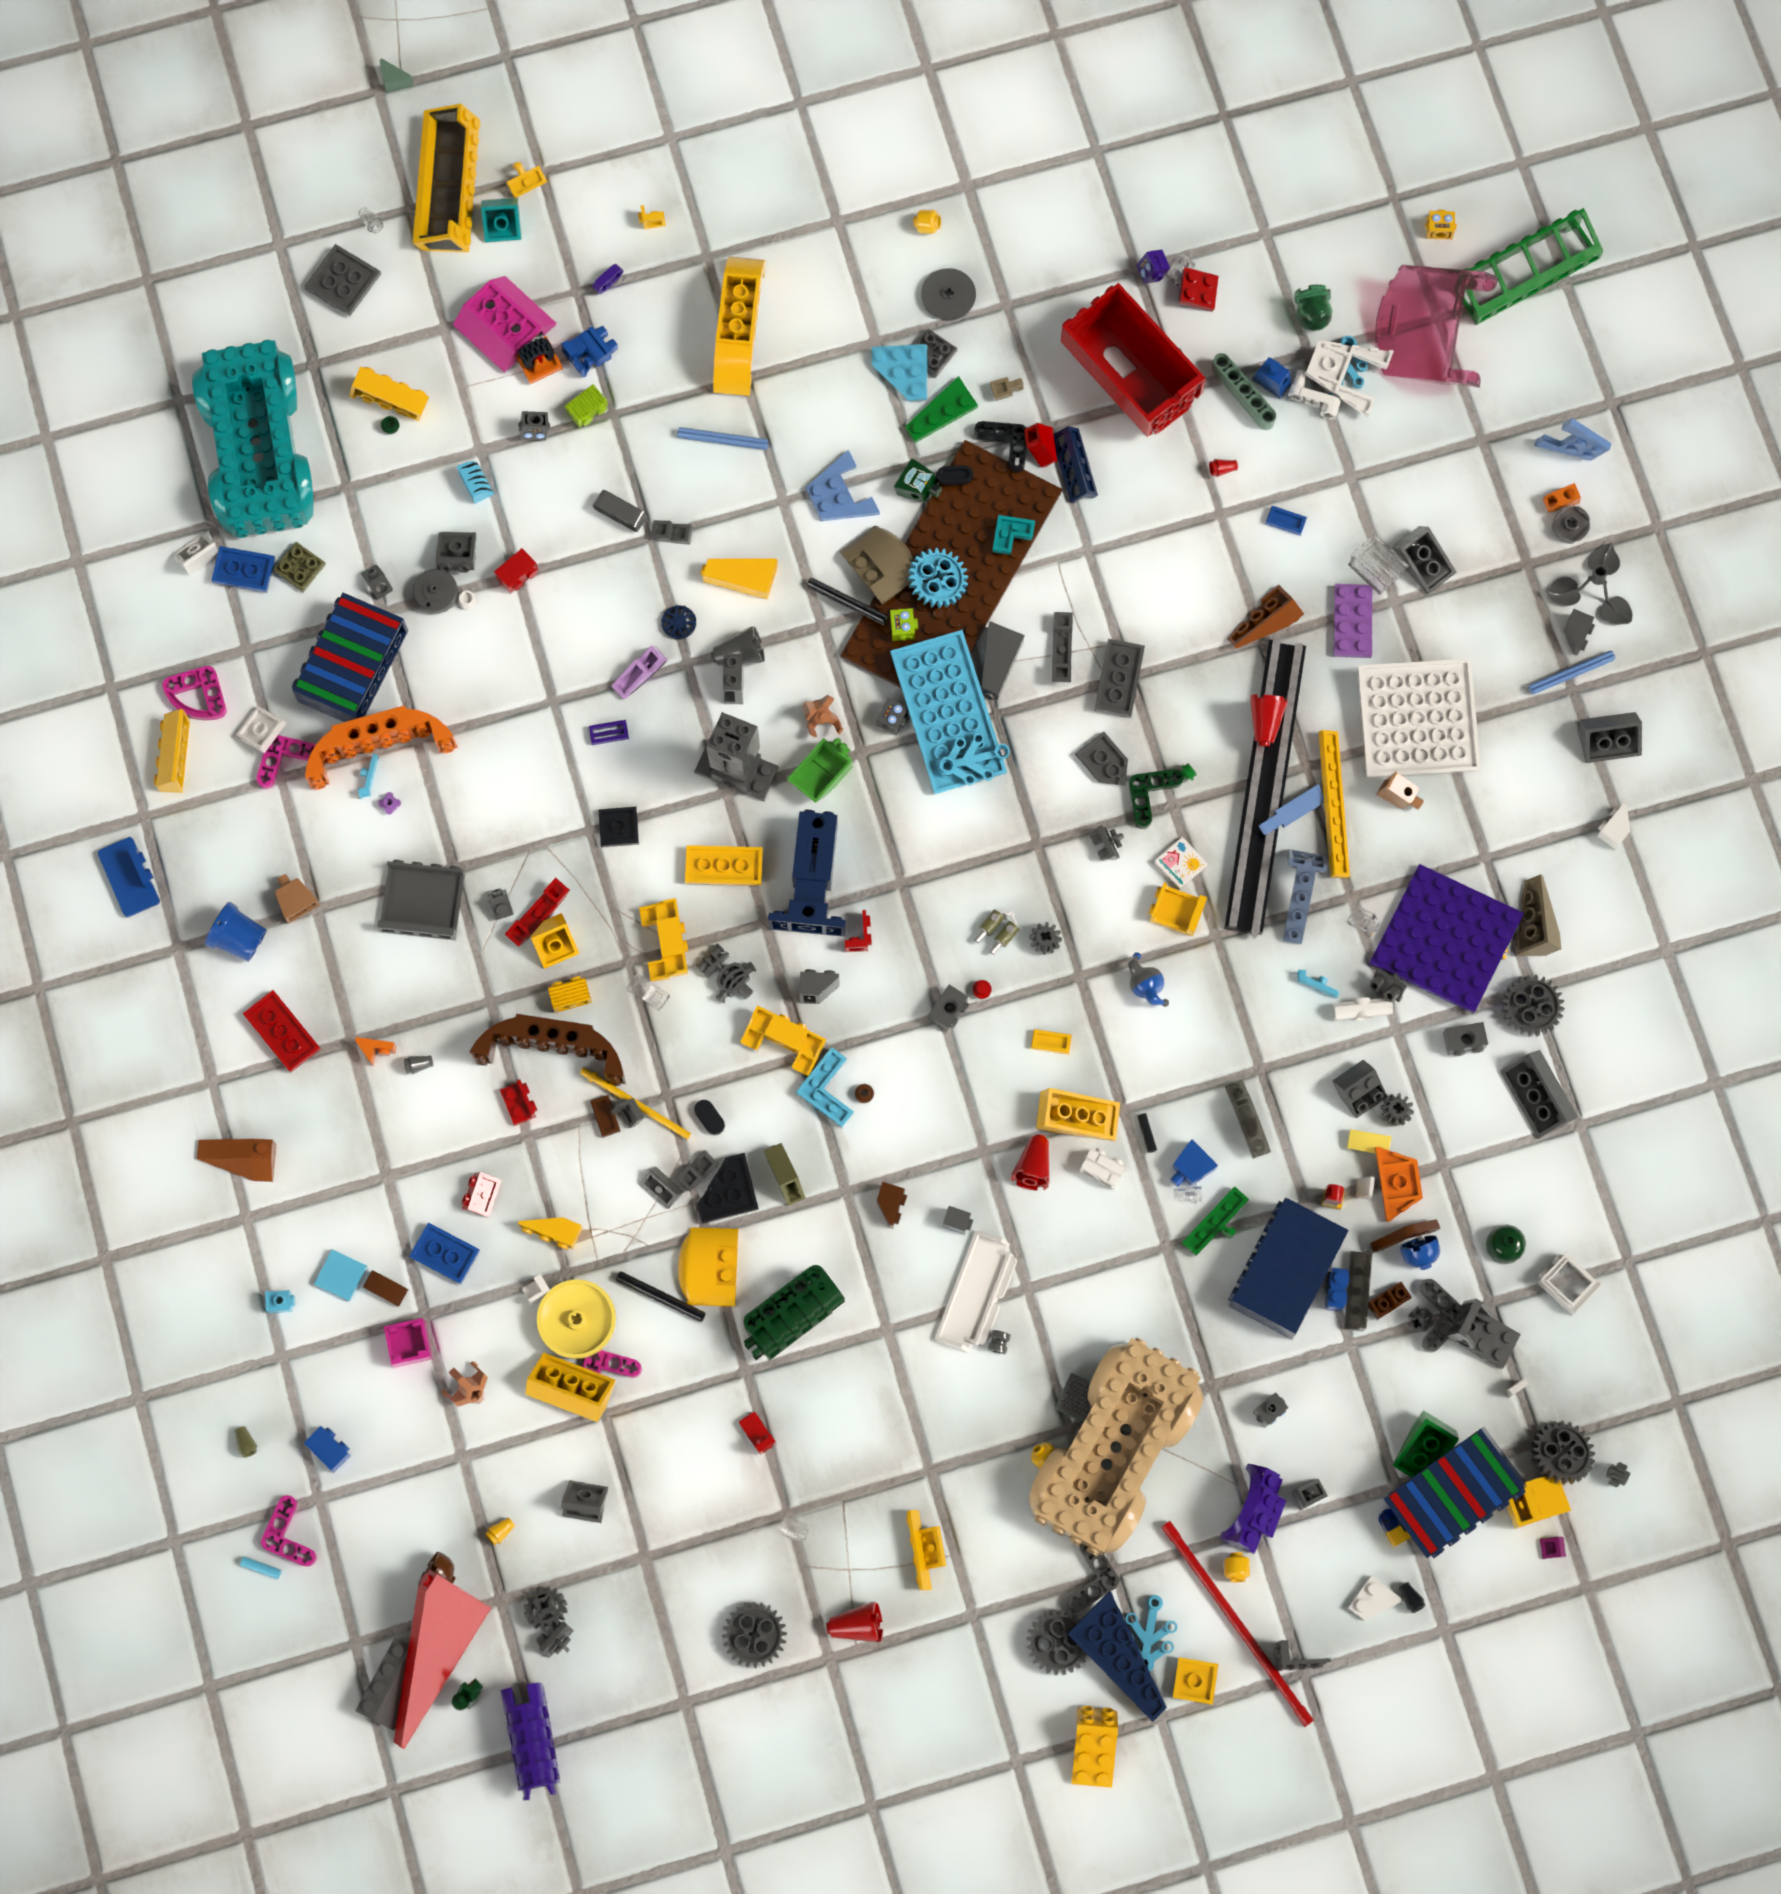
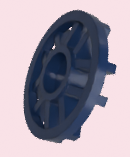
M676 605L666 610L661 620L663 631L673 639L689 637L694 632L697 624L693 611L681 605ZM678 609H683L682 614H678ZM669 615L672 617V620L667 619L666 616ZM693 617V621H686V619ZM664 622L670 623V624L665 628ZM687 625H693L692 629L689 630ZM673 627V631L669 633L668 630ZM684 628L688 632L685 635H683L682 629ZM677 630H679L681 636H676L674 634L677 632Z

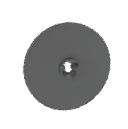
M952 268L937 270L930 274L923 283L921 290L922 303L925 309L936 318L942 320L959 319L965 316L974 306L976 300L975 285L971 278L960 270ZM948 291L951 292L950 297H946Z

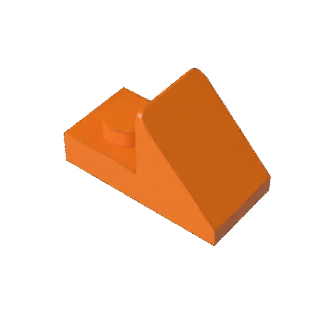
M355 1038L357 1045L373 1066L376 1051L384 1056H389L390 1053L395 1054L397 1046L394 1042Z

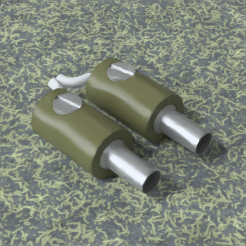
M994 909L979 926L981 931L974 938L977 943H980L986 934L990 936L1004 920L1002 914H1011L1013 922L1008 921L994 938L996 943L989 950L992 955L1001 946L1006 947L1020 930L1016 925L1017 922L1012 911L998 912Z

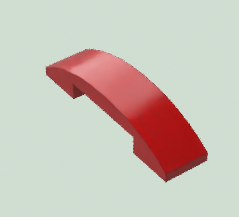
M555 877L544 889L543 895L519 921L517 920L507 930L505 935L520 947L530 938L541 923L554 913L570 889Z

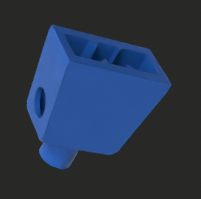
M1270 357L1267 358L1252 377L1253 381L1279 399L1291 386L1290 371Z
M1192 1139L1174 1162L1172 1167L1177 1173L1170 1180L1176 1187H1179L1184 1181L1193 1186L1214 1172L1218 1164Z

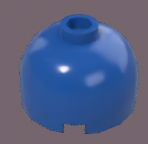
M1435 1235L1424 1236L1422 1240H1418V1238L1403 1243L1400 1248L1404 1261L1409 1266L1420 1267L1421 1270L1431 1268V1264L1436 1262L1440 1256V1245Z

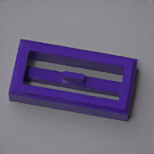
M626 720L589 726L592 745L629 739ZM623 726V728L621 729L608 730L598 733L593 732L595 730ZM624 733V734H622V735H616V736H610V737H604V738L595 739V738H597V737H603V736H609V735H615V734Z

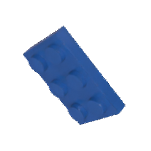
M220 546L211 581L215 584L267 593L276 558L273 555Z
M428 1222L409 1257L461 1285L480 1249Z

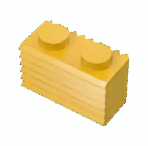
M580 976L570 979V982L564 984L562 982H555L548 988L555 1013L592 1003L586 979H581Z

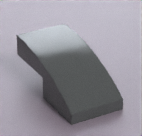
M653 520L651 539L669 543L690 544L693 527L691 524H673L671 521Z
M704 1150L676 1179L691 1192L719 1163Z

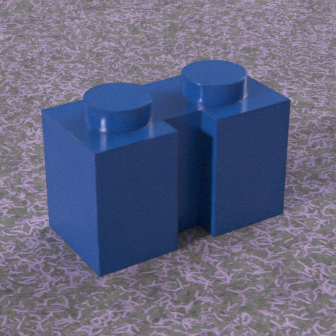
M320 1426L304 1444L332 1472H335L351 1456L347 1452L350 1448L343 1441L338 1443L334 1439L336 1434L329 1427L324 1429Z

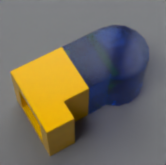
M1385 1509L1379 1514V1523L1393 1548L1412 1538L1407 1531H1403L1398 1518L1391 1509Z

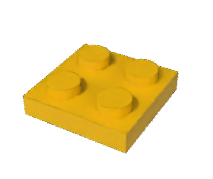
M1178 1657L1172 1698L1213 1705L1219 1664Z

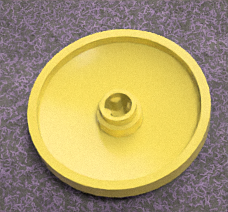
M568 1280L554 1286L543 1297L538 1308L537 1327L542 1340L550 1350L565 1358L582 1359L598 1353L608 1344L615 1331L616 1312L612 1300L601 1287L586 1280Z

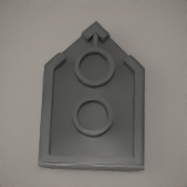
M1102 732L1075 753V756L1098 783L1126 785L1128 759L1105 732Z

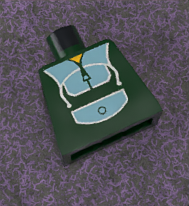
M911 458L894 485L898 496L920 502H925L929 495L939 497L942 491V487L936 485L935 474L913 458Z

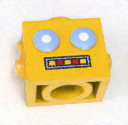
M1443 209L1429 211L1426 217L1427 223H1425L1427 239L1452 240L1455 229H1457L1455 212Z

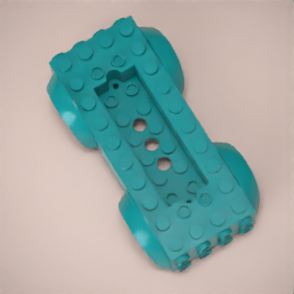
M263 340L261 343L255 344L246 343L238 347L228 346L221 350L210 349L202 353L203 365L192 375V389L202 418L214 431L219 467L208 477V493L218 521L227 532L238 538H245L251 534L263 535L268 531L280 532L285 530V528H301L304 525H308L309 520L313 517V488L308 459L303 455L297 454L295 450L290 416L297 411V391L291 356L279 351L275 340ZM256 419L258 426L250 428L248 427V421ZM254 438L261 439L258 445L251 444ZM256 453L263 454L264 458L261 462L253 460V456Z

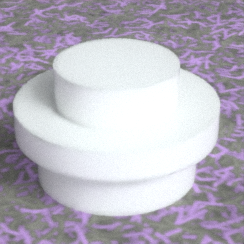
M463 591L458 596V603L464 609L474 607L477 602L476 595L472 591Z

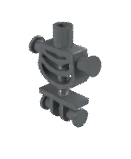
M717 943L712 951H708L710 956L708 958L703 956V960L695 966L702 973L709 966L710 968L705 972L707 978L716 969L719 971L716 982L721 992L715 998L720 1002L725 1003L727 996L733 997L737 992L745 999L749 998L753 990L746 983L750 980L748 974L757 971L751 961L745 968L736 962L723 966L722 963L729 957V953L725 952ZM723 952L724 954L719 958L718 955ZM724 976V977H725V980H724L723 986H722L721 983H720V981H721V978Z

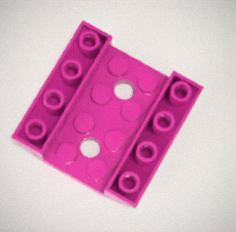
M506 276L487 282L463 305L453 323V326L504 373L517 362L516 354L521 351V348H524L525 344H528L539 333L545 336L557 325L549 315ZM488 302L495 303L492 309H487L485 305ZM513 326H520L521 330L514 333L511 331V328Z

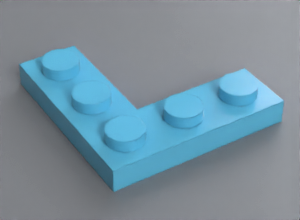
M831 1047L796 1091V1094L843 1128L854 1114V1111L827 1092L825 1087L844 1065L847 1058Z

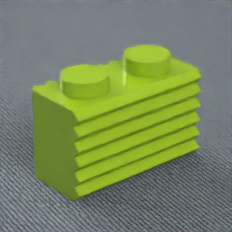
M592 384L565 405V411L580 428L583 425H589L597 414H603L607 410L608 402Z

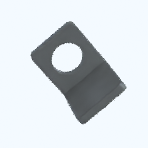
M374 565L361 573L377 599L393 591L392 586L378 565ZM379 583L386 584V589L382 592L376 590Z

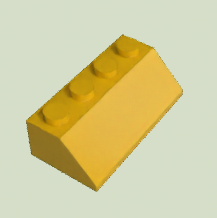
M183 709L164 714V720L160 722L162 738L158 740L160 756L156 758L158 774L154 776V785L160 792L183 793L190 720Z
M543 1352L527 1378L525 1395L598 1422L607 1407L616 1380ZM579 1386L582 1387L581 1393L578 1392Z

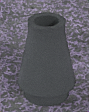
M408 1056V1058L404 1059L406 1073L413 1075L433 1067L432 1056Z

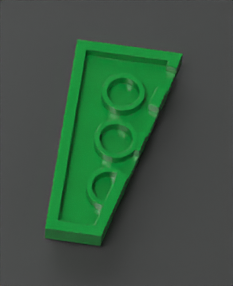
M958 376L905 426V429L914 443H917L977 409L978 404Z

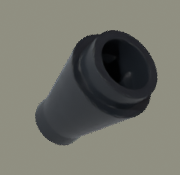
M1409 1582L1399 1587L1407 1610H1410L1412 1614L1426 1606L1424 1603L1425 1599Z

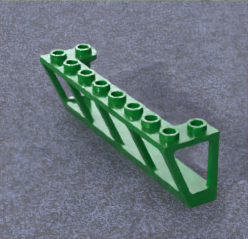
M1585 209L1573 210L1567 217L1563 219L1558 218L1552 225L1540 228L1534 235L1531 236L1529 234L1522 238L1519 243H1512L1507 246L1506 250L1493 253L1485 261H1478L1474 267L1463 269L1459 273L1454 292L1475 324L1478 325L1599 260L1602 256L1603 248ZM1582 218L1594 242V245L1591 243V241L1589 240V238L1580 226ZM1577 228L1589 248L1571 257L1559 231L1563 229L1567 233ZM1554 234L1565 261L1539 273L1528 248ZM1523 251L1534 277L1508 290L1497 264ZM1492 267L1503 294L1479 306L1469 284L1474 276ZM1465 289L1470 299V302L1474 308V311L1472 310V308L1470 307V305L1468 304L1460 290Z

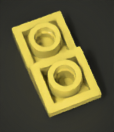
M1350 1129L1347 1148L1375 1153V1147L1390 1150L1392 1136Z

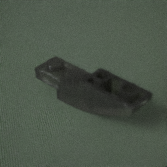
M1243 1079L1226 1085L1225 1090L1252 1158L1270 1153L1271 1150Z

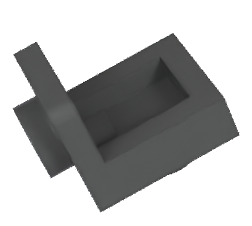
M506 889L491 891L488 899L495 920L514 915Z
M624 1098L617 1101L615 1107L611 1110L612 1115L621 1112L629 1128L635 1127L644 1119L642 1111L634 1098L629 1100Z

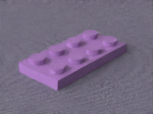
M1334 585V657H1372V585Z

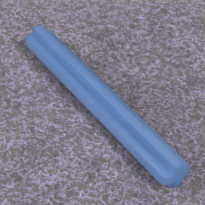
M679 427L677 433L678 437L683 439L767 450L769 444L768 439L684 427Z
M1611 650L1530 684L1528 687L1532 695L1610 663L1615 660V655Z

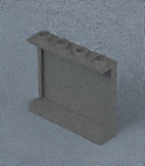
M402 860L387 861L388 874L382 913L377 925L379 932L456 940L465 880L463 869L458 866L445 868L439 864L427 866L421 862L408 864Z

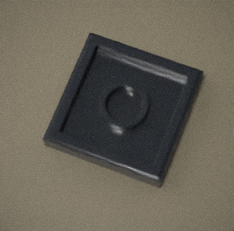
M636 806L598 809L601 848L639 845Z

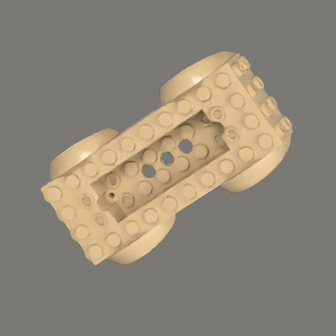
M1131 1338L1128 1344L1114 1345L1104 1355L1088 1389L1087 1396L1092 1409L1070 1448H1057L1045 1460L1034 1480L1029 1495V1505L1033 1512L1032 1516L1035 1517L1034 1521L1042 1526L1048 1524L1053 1527L1052 1531L1060 1536L1063 1534L1070 1537L1069 1541L1077 1546H1080L1082 1543L1088 1547L1087 1551L1094 1556L1117 1551L1131 1536L1146 1505V1498L1140 1489L1162 1447H1173L1186 1435L1194 1423L1204 1400L1203 1392L1198 1384L1201 1377L1198 1376L1199 1373L1190 1367L1185 1369L1180 1366V1361L1172 1357L1170 1359L1164 1357L1162 1351L1154 1347L1153 1349L1145 1346L1146 1342L1139 1338L1135 1340ZM1123 1424L1131 1426L1132 1432L1130 1435L1125 1436L1121 1434L1120 1427ZM1113 1442L1121 1444L1122 1450L1119 1453L1112 1452L1110 1446ZM1103 1459H1110L1112 1461V1468L1110 1470L1102 1469L1101 1461Z

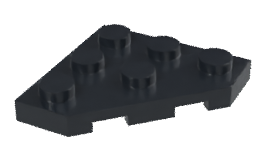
M745 1153L729 1156L724 1159L720 1169L697 1203L702 1224L759 1210Z

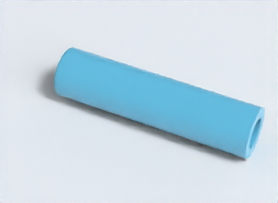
M245 1556L240 1563L242 1567L275 1579H279L281 1569Z

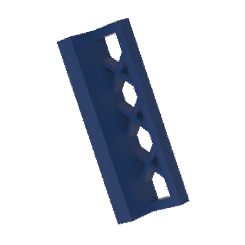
M1067 426L1054 433L1056 455L1070 503H1075L1084 497L1095 498L1098 496L1079 428ZM1064 435L1065 442L1061 446L1058 438ZM1066 451L1070 454L1068 463L1064 460ZM1071 468H1073L1075 472L1073 479L1069 478V472ZM1078 485L1080 493L1075 496L1073 491L1075 486Z

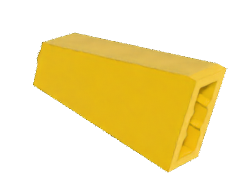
M708 559L707 563L702 565L700 575L703 576V582L768 600L778 568V559Z

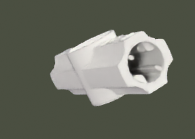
M1358 998L1350 1002L1333 1003L1335 1021L1347 1019L1368 1020L1375 1016L1393 1014V1003L1385 998Z

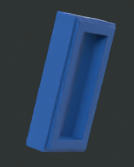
M1271 506L1266 524L1301 536L1307 517Z

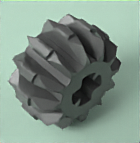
M1045 922V927L1039 923L1037 925L1038 929L1032 928L1033 934L1029 936V939L1032 940L1031 947L1037 946L1035 950L1037 953L1042 949L1043 955H1046L1047 950L1053 954V948L1059 949L1060 945L1058 943L1062 942V938L1059 937L1061 931H1054L1056 928L1055 924L1051 928L1048 927V922ZM1049 936V940H1042L1043 937Z
M1398 1093L1396 1098L1391 1094L1389 1099H1384L1385 1105H1382L1380 1109L1386 1111L1381 1116H1388L1387 1124L1392 1120L1393 1126L1396 1127L1398 1121L1401 1126H1404L1405 1120L1408 1122L1411 1120L1410 1115L1414 1113V1110L1409 1108L1413 1106V1103H1406L1408 1100L1407 1096L1401 1099V1094ZM1396 1106L1400 1110L1399 1114L1394 1109Z

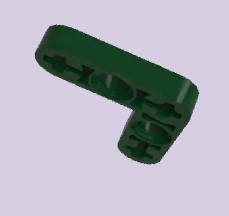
M1171 769L1135 774L1130 778L1131 803L1134 821L1138 828L1146 829L1152 822L1148 792L1180 787L1184 780L1180 770ZM1165 775L1167 776L1166 779H1171L1173 775L1180 778L1177 783H1174V780H1167V784H1164ZM1159 777L1162 783L1155 786L1151 783V779ZM1145 778H1148L1149 787H1146V783H1142L1145 782ZM1135 780H1138L1140 783H1142L1140 784L1139 788H1137L1136 785H1133L1135 783ZM1142 797L1145 799L1146 804L1138 806L1135 803V799ZM1143 810L1144 817L1148 819L1146 820L1145 824H1143L1142 821H1139V819L1141 818V811Z

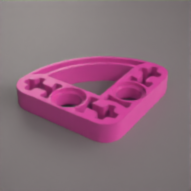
M204 666L169 676L162 683L163 690L171 704L177 710L183 709L190 718L206 721L223 718L227 713L218 675L211 666ZM206 672H210L212 683H209L205 677ZM189 676L195 678V682L191 685L185 684V679ZM179 679H181L183 687L180 686ZM171 682L174 683V689L172 690L169 688ZM202 687L208 710L190 708L183 704L175 695ZM211 688L218 689V693L214 697L208 695V691ZM215 701H217L219 707L221 708L219 713L213 711L216 709L214 704Z

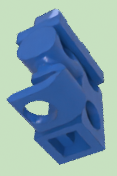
M602 325L596 329L591 326L576 338L561 343L562 353L569 362L573 364L582 377H586L592 365L599 367L612 359L611 354L618 349V344L614 339L606 343L603 339L608 336V332ZM588 354V356L584 357V362L581 363L579 359Z

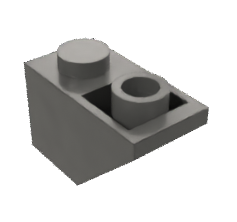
M1576 609L1572 610L1563 630L1574 655H1578L1580 650H1585L1588 643L1585 638L1587 634L1591 635L1595 624H1592L1593 616Z

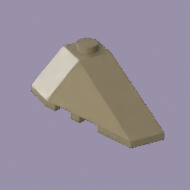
M1540 874L1526 880L1524 883L1521 900L1523 904L1522 912L1524 914L1520 921L1519 931L1515 933L1516 955L1547 956L1562 949L1557 921L1543 875Z

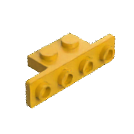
M908 1510L906 1522L910 1529V1544L913 1547L914 1553L913 1563L917 1571L916 1582L920 1591L932 1590L929 1570L946 1566L940 1526L922 1529L919 1510Z

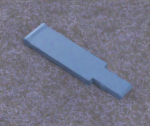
M1317 784L1275 810V816L1268 818V820L1258 825L1262 833L1266 835L1272 830H1276L1280 825L1284 828L1323 804L1324 795L1322 788Z

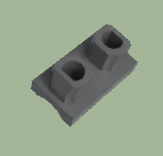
M1102 825L1096 827L1098 831L1090 835V838L1094 845L1102 842L1105 845V848L1097 851L1102 861L1111 858L1114 860L1119 859L1120 856L1116 847H1122L1120 840L1124 838L1123 833L1117 834L1115 829L1108 832L1107 828Z
M1378 968L1374 973L1369 988L1374 992L1379 990L1384 992L1385 999L1390 1002L1394 1000L1400 1002L1407 986L1398 980L1399 974L1395 973L1391 976Z
M558 1621L560 1626L552 1625L554 1632L549 1638L542 1633L536 1639L540 1646L539 1650L549 1658L554 1652L558 1655L563 1649L567 1653L570 1651L566 1645L571 1641L569 1636L574 1630L564 1621Z

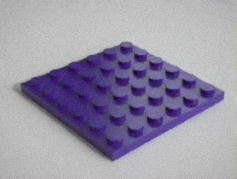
M1419 864L1369 964L1391 975L1397 973L1400 979L1474 1014L1524 913Z

